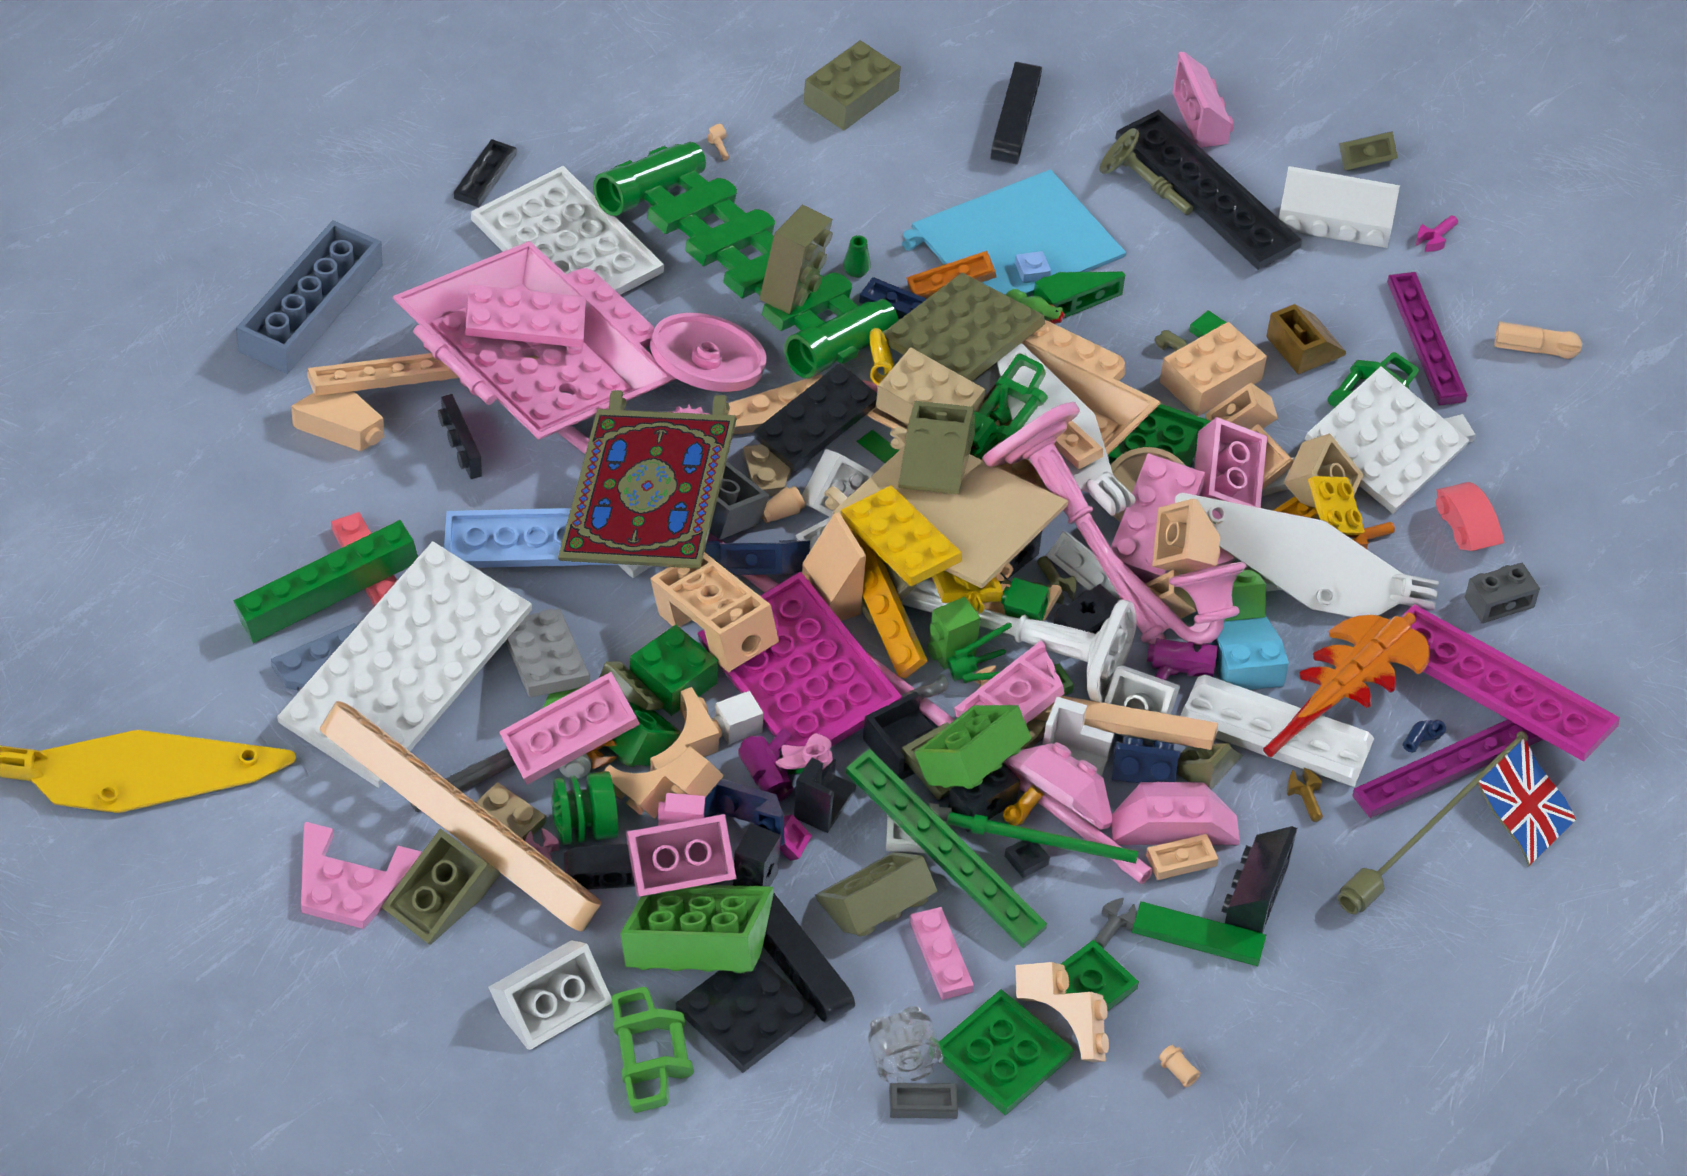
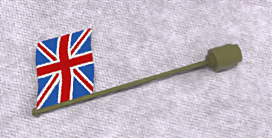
M1523 731L1518 732L1517 738L1378 871L1367 868L1360 869L1341 887L1340 894L1338 895V902L1341 907L1350 914H1357L1366 910L1385 890L1382 875L1476 785H1478L1493 814L1518 844L1529 867L1576 819L1565 797L1538 764L1527 744L1528 735Z

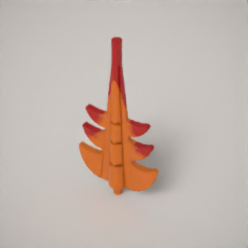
M1408 612L1403 617L1394 616L1390 620L1378 615H1359L1344 620L1330 629L1329 637L1348 641L1355 646L1331 645L1313 653L1315 661L1326 662L1334 665L1336 668L1318 666L1299 672L1301 680L1316 683L1320 687L1288 725L1263 748L1264 753L1268 757H1273L1295 735L1344 697L1359 702L1365 708L1371 707L1370 690L1364 682L1376 683L1384 687L1388 692H1394L1396 676L1390 662L1402 664L1412 669L1416 674H1421L1429 663L1430 651L1425 636L1411 629V625L1416 622L1415 616Z

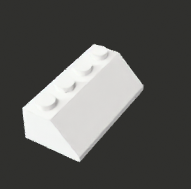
M1288 166L1279 219L1293 232L1388 248L1400 185Z

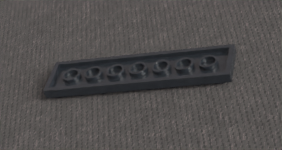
M1159 109L1116 131L1115 139L1118 140L1128 130L1132 128L1137 129L1139 137L1133 150L1136 158L1158 177L1162 176L1169 184H1172L1173 190L1193 206V211L1257 270L1301 248L1302 239Z

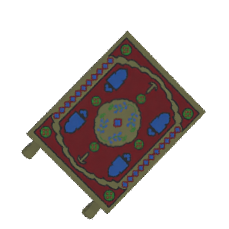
M613 390L610 393L609 409H597L558 559L559 561L700 569L737 420L736 415H728L730 406L729 403H726V395L714 396L712 414L625 410L627 402L625 398H622L623 391Z

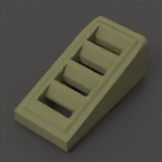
M607 661L604 664L599 678L612 672L627 701L644 710H659L663 708L664 703L620 661Z

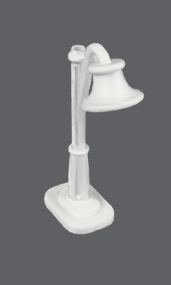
M929 579L918 583L901 601L902 605L933 613V609L948 604L942 603L935 583ZM1128 600L1117 602L1110 618L1106 619L1100 631L1096 634L1063 625L1029 619L1027 615L1015 618L986 609L978 614L981 618L980 626L995 630L1006 623H1011L1012 627L1003 633L1015 636L1017 643L1024 641L1036 645L1039 641H1042L1046 646V650L1088 662L1087 691L1090 701L1105 703L1116 668L1124 666L1134 639L1137 623L1134 604Z

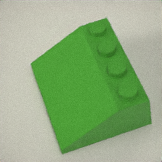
M700 885L641 896L620 933L625 966L641 970L664 968L672 971L684 969L702 970L704 972L727 970L735 973L753 971L762 952L774 894L773 887Z

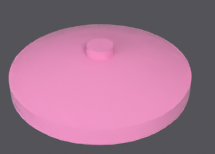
M680 313L668 316L656 325L650 341L652 356L662 369L686 384L705 390L733 392L747 389L761 379L766 365L765 350L750 332L729 320L709 314Z

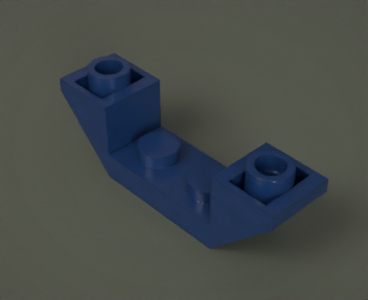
M779 540V543H720L719 541H707L705 553L733 575L789 574L802 572L803 562L810 552V540Z
M724 779L720 780L705 797L704 818L720 813L754 823V825L780 834V846L785 844L784 814L776 794Z

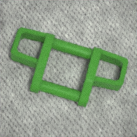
M647 987L616 993L612 996L615 1018L613 1027L614 1033L619 1037L624 1067L621 1070L622 1081L626 1084L631 1109L633 1112L638 1113L666 1106L669 1103L668 1077L682 1079L690 1077L694 1073L692 1061L688 1060L684 1038V1014L678 1011L655 1009ZM641 999L646 1000L648 1011L622 1017L621 1006L623 1004ZM656 1028L670 1031L674 1057L663 1056L636 1063L632 1034ZM660 1077L659 1094L636 1099L633 1084Z

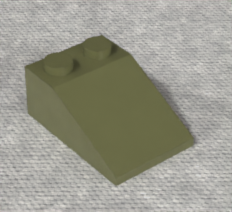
M440 828L381 907L431 945L483 898L501 873L455 837Z

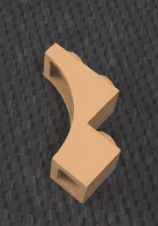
M692 687L680 691V712L685 722L684 729L678 739L668 749L651 758L650 771L671 763L689 746L703 757L719 751V738L722 737L721 728L716 720L710 718L704 699L702 697L698 698Z
M690 746L671 763L650 772L627 773L615 769L611 765H608L604 770L610 772L615 796L620 800L624 796L628 797L629 800L626 804L636 813L641 815L645 811L654 819L658 815L659 801H666V793L706 797L724 776L710 761Z
M1054 962L1015 965L1017 998L1028 1002H1043L1056 1009L1068 1021L1076 1035L1081 1060L1093 1063L1106 1062L1105 1053L1109 1049V1040L1104 1032L1107 1005L1105 1000H1103V995L1093 992L1066 994L1069 986V977L1064 965Z

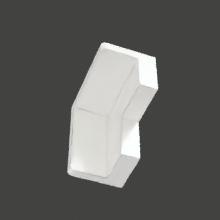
M826 449L802 494L805 505L831 517L834 510L826 507L825 501L829 497L825 496L824 492L834 486L848 498L874 473L847 457Z
M1056 697L1046 723L1043 745L1054 744L1055 742L1062 744L1071 751V757L1079 762L1081 760L1089 762L1097 768L1096 773L1102 777L1111 753L1114 733L1084 725L1087 705Z

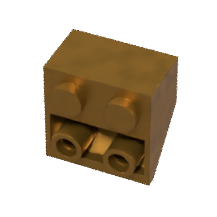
M1296 304L1271 313L1266 337L1297 374L1346 355L1345 349L1315 314Z

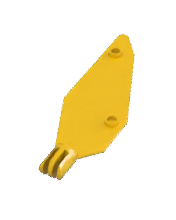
M132 730L41 751L0 745V777L32 781L54 805L122 813L253 783L293 764L296 760V755L293 751L145 730ZM245 758H252V760H249V761L244 760V759H245Z

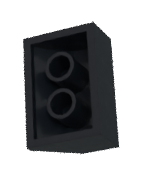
M1290 826L1258 834L1252 847L1246 845L1240 862L1244 864V868L1242 871L1236 870L1231 884V888H1234L1235 891L1233 895L1227 893L1221 912L1226 913L1225 924L1259 933L1264 932L1289 866L1298 828Z

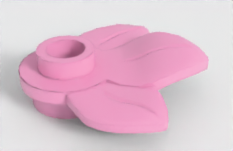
M815 733L808 739L806 746L782 745V758L776 761V765L784 769L804 768L810 759L814 758L823 762V770L833 760L832 752L830 751L831 741L823 735Z

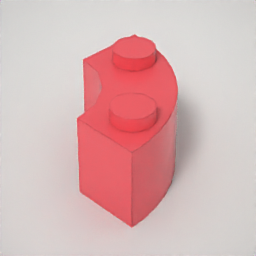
M1465 482L1436 489L1438 496L1436 498L1437 510L1441 514V518L1452 527L1454 539L1459 549L1474 551L1504 543L1502 530L1493 506L1485 493L1477 485Z

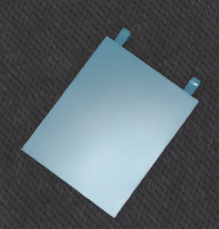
M1051 169L913 222L911 226L913 229L904 231L903 237L906 241L902 242V246L906 250L911 251L924 241L944 265L988 251L997 277L982 283L1003 294L1012 289H1019L1026 293L1027 296L1034 294L1036 281L1022 282L1015 265L1017 254L1043 251L1051 269V275L1058 272H1089L1126 257V251Z

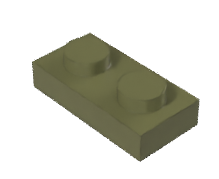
M1393 131L1339 143L1344 170L1398 158Z

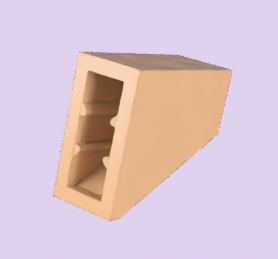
M354 391L315 396L313 392L291 406L293 426L296 429L349 448L363 451L371 445H376L384 438L383 417Z

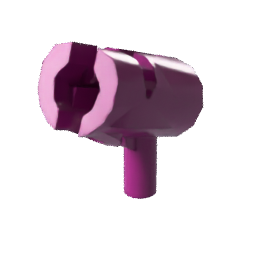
M1156 638L1155 644L1149 643L1147 662H1153L1152 668L1159 669L1154 677L1165 681L1170 675H1177L1179 672L1187 673L1188 677L1202 675L1213 677L1218 646L1202 644L1199 652H1196L1193 648V642Z
M784 728L781 729L769 744L762 736H750L743 740L738 749L739 757L760 790L776 794L779 802L786 799L794 788L789 779L787 769L776 765V761L781 757L779 751L782 745H785L792 737Z

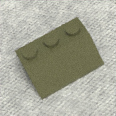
M892 852L815 894V897L843 932L861 937L872 933L875 930V925L883 921L889 922L899 918L902 915L901 911L926 903L928 901L927 897L937 892V889L923 856Z

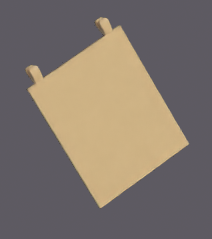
M899 426L894 428L890 435L895 437L891 441V446L900 450L853 494L847 498L834 486L824 492V495L829 497L825 501L826 507L834 510L833 514L838 512L841 514V509L892 485L962 552V562L945 571L980 588H983L1068 506V500L996 466L989 467L983 460L970 454L959 494L899 488L898 484L907 431Z

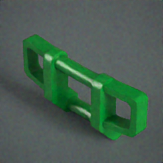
M1392 352L1381 363L1356 360L1350 368L1349 375L1340 387L1332 391L1328 396V403L1335 408L1353 392L1351 390L1359 379L1369 378L1380 367H1383L1408 389L1419 369L1396 352ZM1389 364H1393L1407 373L1408 378L1405 381L1386 367Z
M1021 353L1015 356L1004 374L996 382L997 387L978 410V413L989 417L1000 402L1001 385L1008 386V395L1026 404L1009 426L999 427L996 425V428L980 449L971 448L970 455L982 459L998 443L1003 442L1022 429L1037 407L1044 405L1048 396L1044 391L1038 389L1046 375L1041 363ZM1022 366L1036 371L1028 388L1012 380Z

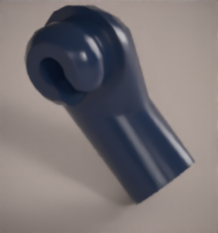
M1441 720L1417 722L1402 744L1403 748L1413 753L1416 752L1421 742L1439 739L1446 732L1444 722Z

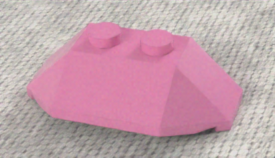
M1055 742L1054 744L1024 749L1003 762L1006 766L1100 830L1111 826L1112 814L1104 778L1096 773L1097 768L1084 760L1079 762L1071 757V751L1062 744Z
M1141 782L1112 813V840L1118 845H1161L1203 834L1208 835L1212 845H1239L1240 843L1237 815L1204 782Z

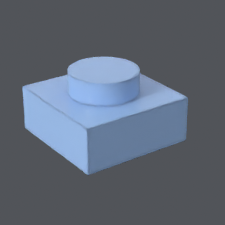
M1043 251L1016 255L1015 265L1022 282L1038 281L1043 277L1051 275V269Z

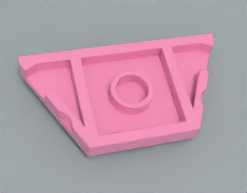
M1039 641L954 707L956 717L961 716L973 705H1019L1027 724L1055 702L1056 697L1064 695L1063 684L1059 675L1056 674L1055 666L1047 654L1044 642Z

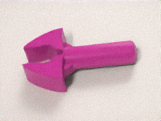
M1451 215L1434 229H1430L1422 224L1418 231L1416 246L1424 240H1430L1426 243L1425 252L1443 249L1446 239L1442 236L1458 224V219Z

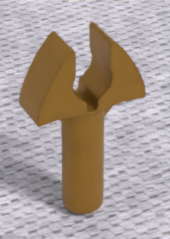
M1304 768L1302 776L1306 783L1305 786L1297 780L1295 771L1292 770L1288 781L1287 795H1300L1311 821H1320L1323 815L1313 791L1320 790L1322 781L1312 771Z

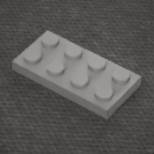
M547 609L540 613L527 615L507 638L506 644L529 698L580 688L590 683V675L561 609Z

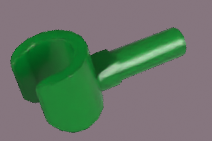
M1001 385L999 407L989 416L995 422L999 420L1000 426H1004L1012 419L1007 403V385Z

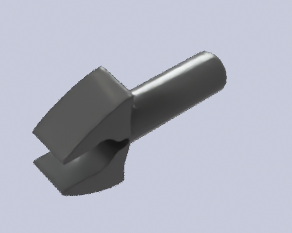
M1124 898L1115 899L1103 906L1101 915L1107 917L1108 922L1095 938V941L1103 949L1120 927H1126L1130 931L1133 930L1136 919L1135 904L1130 907L1128 913L1121 914L1120 916H1117L1123 905Z

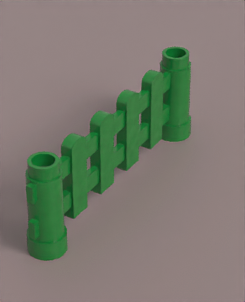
M690 141L684 144H675L668 148L664 145L650 151L647 157L635 162L631 160L626 161L595 177L593 182L594 195L605 213L610 216H618L634 209L640 202L646 200L652 205L648 210L647 219L664 234L680 229L690 238L686 241L685 251L703 267L715 261L720 262L726 267L728 271L725 272L723 283L741 299L757 293L759 296L761 295L774 238L772 234L775 220L769 213L763 210L754 209L745 213L735 204L737 189L730 181L716 178L708 182L700 173L706 168V158L698 144ZM679 185L686 190V192L675 197L668 192V190ZM714 213L724 223L711 228L702 218ZM752 245L763 255L749 260L739 250ZM833 272L825 276L819 274L822 277V281L817 291H811L805 303L801 307L797 306L790 315L766 303L763 306L762 316L779 331L786 330L794 325L801 330L787 337L784 343V353L790 368L795 374L802 378H811L827 370L837 361L844 364L856 358L859 350L870 346L869 335L872 329L878 328L885 332L898 322V316L892 304L887 300L879 299L875 302H866L858 306L849 299L852 283L845 276ZM829 309L837 316L824 322L817 314Z

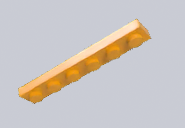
M849 527L866 555L862 596L898 677L906 679L928 662L882 558Z

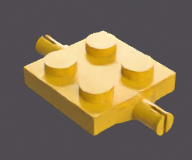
M945 570L932 576L942 603H950L966 597L978 614L982 613L985 609L983 603L1001 602L1003 596L1002 587L996 577L990 580L983 588H980Z

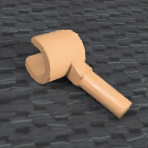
M719 123L709 128L710 133L707 140L710 144H715L722 159L726 161L729 159L722 140L727 137L723 125Z

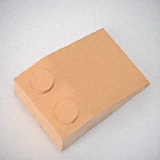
M839 512L833 514L805 558L802 574L840 621L861 614L866 555Z

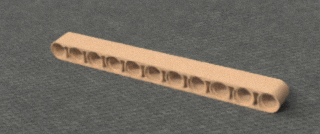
M341 701L335 702L320 726V731L565 924L582 932L586 929L601 905V901L594 894L352 706Z

